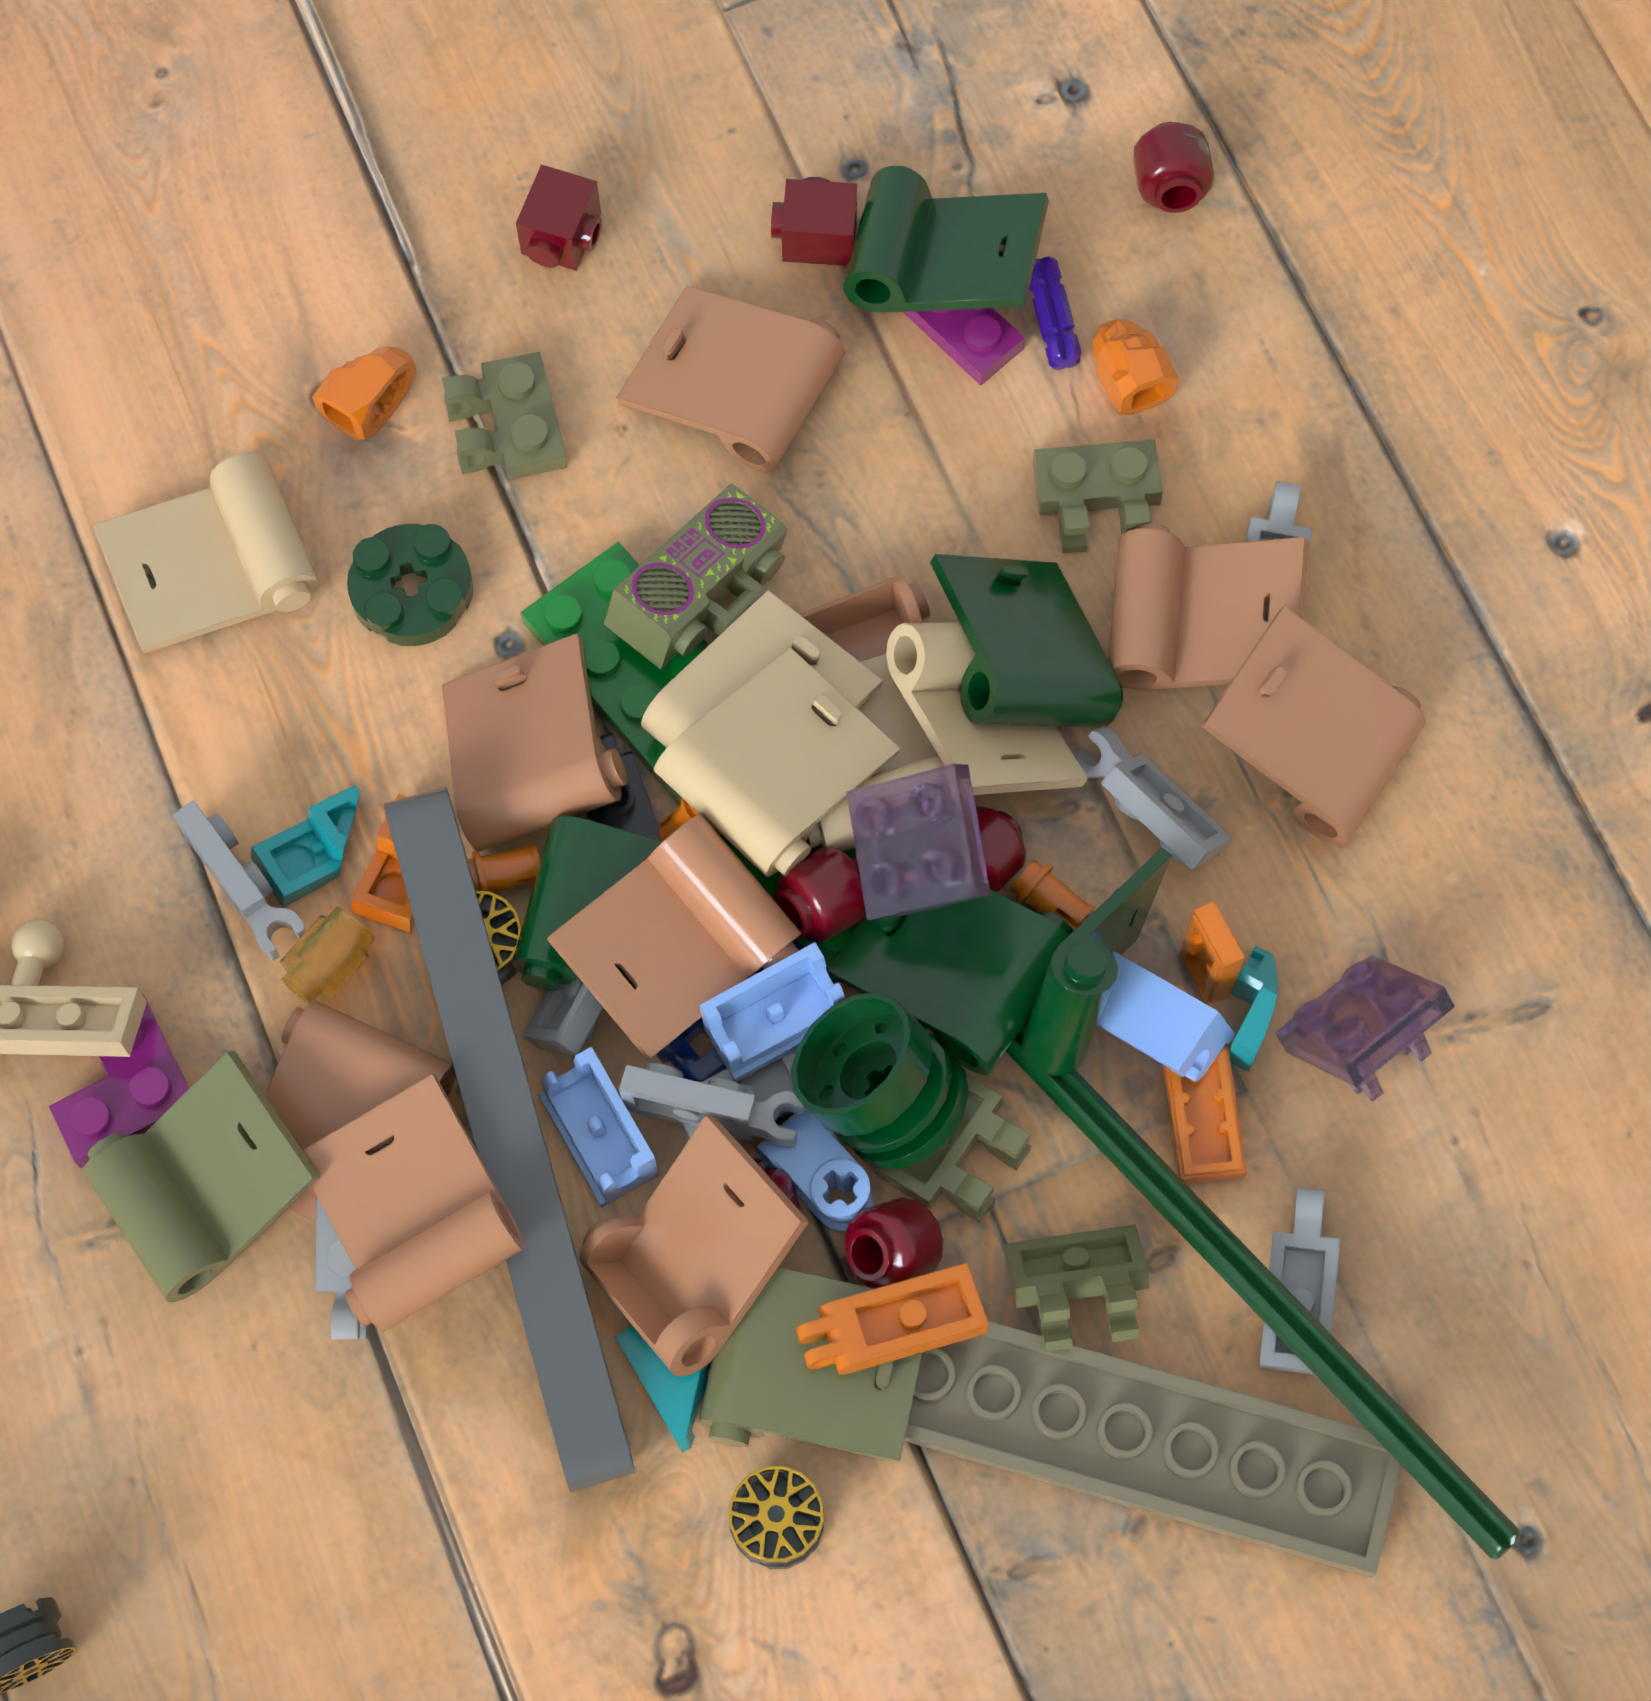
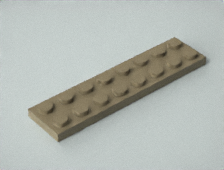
M988 1321L987 1334L922 1352L905 1442L1372 1578L1377 1573L1401 1464L1367 1429L1072 1345V1349L1046 1352L1042 1336Z

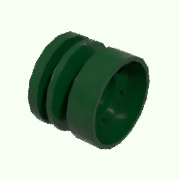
M878 992L853 995L832 1005L811 1024L800 1041L791 1067L793 1092L804 1108L828 1129L835 1131L841 1141L848 1147H851L864 1162L883 1170L907 1168L930 1157L953 1134L964 1115L969 1095L966 1071L958 1060L932 1034L927 1033L918 1020L896 999Z

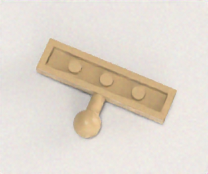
M33 919L23 923L15 931L12 938V952L18 961L10 985H0V1054L130 1057L147 1003L139 988L38 986L43 970L52 967L61 958L64 951V938L58 927L47 920Z

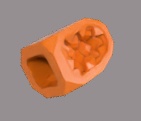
M1115 319L1098 325L1092 340L1097 376L1110 403L1119 414L1134 415L1158 406L1175 395L1178 376L1165 348L1160 347L1153 332L1144 330L1138 324L1127 319Z
M384 346L377 348L368 355L356 357L354 360L346 362L342 367L331 370L312 396L316 410L331 425L356 440L367 439L380 431L402 402L416 374L414 360L410 354L398 347Z

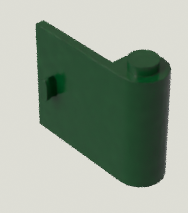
M905 166L884 167L874 174L870 183L843 284L844 293L849 301L857 307L866 311L880 313L1025 307L1049 203L1047 193L932 198L926 181L916 171Z
M945 554L934 555L930 564L976 654L964 673L960 690L963 710L969 720L981 724L1100 728L1108 726L1115 719L1123 703L1122 686L1056 562Z
M562 816L556 817L551 821L512 961L513 967L522 973L521 980L525 984L540 990L556 991L559 989L560 984H568L575 981L577 975L553 948L547 938L645 861L662 842L578 817ZM617 967V969L622 973V975L635 989L633 983L629 980V978L624 974V972L619 967Z
M1164 848L1159 849L1120 888L1116 889L1053 953L1022 1036L1021 1048L1024 1057L1033 1068L1044 1074L1059 1076L1076 1070L1084 1060L1117 979L1118 965L1113 952L1115 951L1120 955L1124 953L1138 939L1172 857Z
M913 851L871 907L868 915L859 923L827 966L826 970L829 977L861 994L878 992L896 999L923 1027L933 1032L934 1037L962 1066L977 1074L988 1075L1029 1020L1052 955L1057 947L1073 932V929L1064 919L1052 912L1042 911L1041 914H1038Z

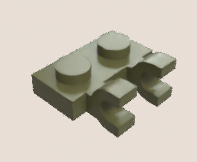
M540 352L481 363L483 379L480 380L470 375H454L442 378L449 422L491 411L495 432L477 427L455 430L458 446L457 456L462 474L473 473L499 464H504L507 479L567 468L566 454Z
M1155 440L1034 450L1033 468L1039 514L1058 513L1062 553L1087 551L1086 534H1089L1090 530L1087 511L1118 508L1122 536V534L1129 530H1134L1143 524L1151 523L1149 506L1161 505L1163 491Z
M966 1073L969 1095L964 1115L949 1140L930 1157L907 1168L883 1170L874 1166L877 1176L916 1201H919L925 1207L931 1209L940 1194H943L959 1210L978 1223H981L995 1203L994 1198L991 1197L994 1188L959 1168L976 1142L979 1141L995 1157L1017 1171L1031 1150V1146L1027 1144L1030 1134L996 1115L1003 1105V1096Z
M1136 1224L1005 1243L1006 1265L1016 1307L1022 1308L1037 1305L1041 1334L1046 1352L1072 1349V1337L1068 1325V1319H1071L1068 1301L1096 1296L1104 1297L1112 1342L1139 1339V1327L1134 1309H1138L1135 1291L1149 1289V1269Z

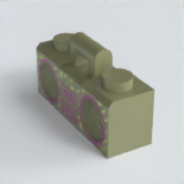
M731 483L614 588L604 625L660 670L679 653L683 657L689 656L705 638L708 627L720 635L767 591L762 585L772 579L785 559L780 550L787 534L786 527L780 520ZM732 593L737 596L725 609L720 606Z

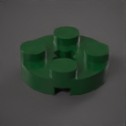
M402 524L384 529L373 537L361 540L355 546L353 562L348 571L347 588L358 620L369 631L371 628L377 634L386 636L388 642L400 646H418L434 642L446 636L456 626L455 620L462 614L465 605L468 609L472 600L473 579L465 553L450 538L448 532L442 526L436 524ZM415 573L416 576H424L427 581L418 584V594L406 596L403 588L394 589L395 583L400 581L403 575Z

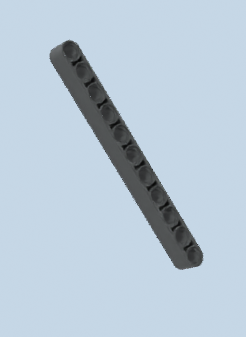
M442 787L384 803L389 829L475 1147L514 1217L525 1242L526 1248L507 1259L506 1262L568 1489L570 1492L634 1474L636 1471L492 947L488 940L487 929L447 787Z

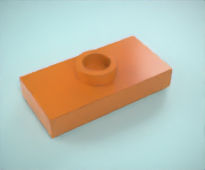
M1215 901L1193 910L1180 950V956L1204 1001L1206 1004L1209 1003L1210 1006L1231 996L1245 959L1235 935L1229 929Z
M1228 1046L1222 1048L1208 1071L1197 1082L1192 1081L1186 1076L1182 1078L1162 1064L1177 1175L1186 1184L1244 1179L1247 1170Z

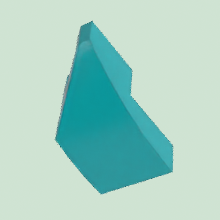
M356 785L309 807L307 820L252 846L251 859L270 884L274 895L283 908L339 876L359 803L360 791Z
M1255 946L1246 965L1242 967L1231 993L1233 996L1252 1005L1229 1050L1231 1063L1249 1072L1267 1032L1278 993V976L1274 956L1258 946Z
M631 1326L614 1337L651 1398L656 1411L683 1453L692 1447L695 1438L692 1428L701 1401L704 1398L708 1380L706 1373L708 1364L691 1375L684 1377L675 1376L637 1330Z

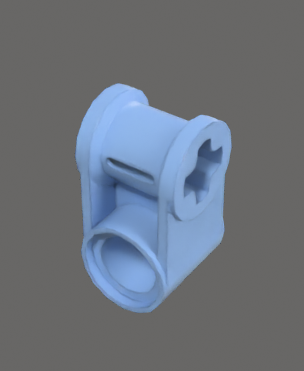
M807 1109L804 1114L795 1113L780 1126L796 1131L797 1142L795 1147H779L764 1139L755 1147V1150L760 1158L764 1160L767 1167L784 1170L790 1175L799 1199L825 1227L834 1232L846 1233L850 1221L863 1209L874 1206L869 1177L865 1170L845 1150L832 1130L824 1126ZM835 1188H838L843 1193L853 1190L855 1201L849 1205L840 1199L832 1203L830 1192Z

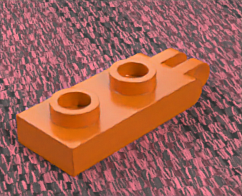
M964 1263L828 1302L818 1308L820 1319L798 1326L796 1333L800 1344H809L824 1339L828 1340L829 1344L813 1348L804 1354L808 1369H819L835 1364L838 1374L845 1375L987 1334L989 1323L968 1263Z

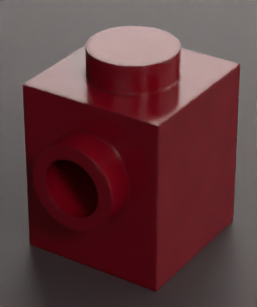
M541 164L516 221L521 254L528 256L533 262L544 267L553 268L559 265L577 271L585 250L592 252L595 249L601 233L602 218L599 217L601 207L597 181Z
M808 177L803 180L786 179L784 202H773L771 215V238H781L782 262L849 265L856 235L857 183L831 182L822 177Z

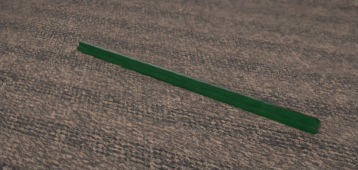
M1026 1023L1007 1049L1008 1055L1472 1540L1492 1559L1496 1560L1506 1554L1517 1543L1521 1535L1520 1530L1077 1070L1069 1074L1054 1076L1044 1074L1031 1066L1025 1059L1021 1048Z

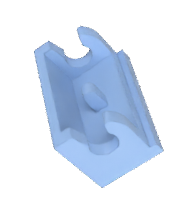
M815 942L699 1005L704 1030L736 1083L795 1051L811 1024L832 1005L845 1000L840 984H833L826 970L827 966L824 956Z
M1114 951L1113 955L1118 965L1117 979L1098 1026L1170 1068L1172 1072L1182 1078L1186 1076L1192 1081L1197 1082L1208 1071L1224 1045L1230 1043L1235 1032L1217 1010Z
M590 1047L575 1055L573 1061L575 1067L567 1073L557 1077L555 1072H548L541 1080L544 1092L540 1093L539 1097L602 1208L658 1177L659 1173L653 1153L593 1048Z

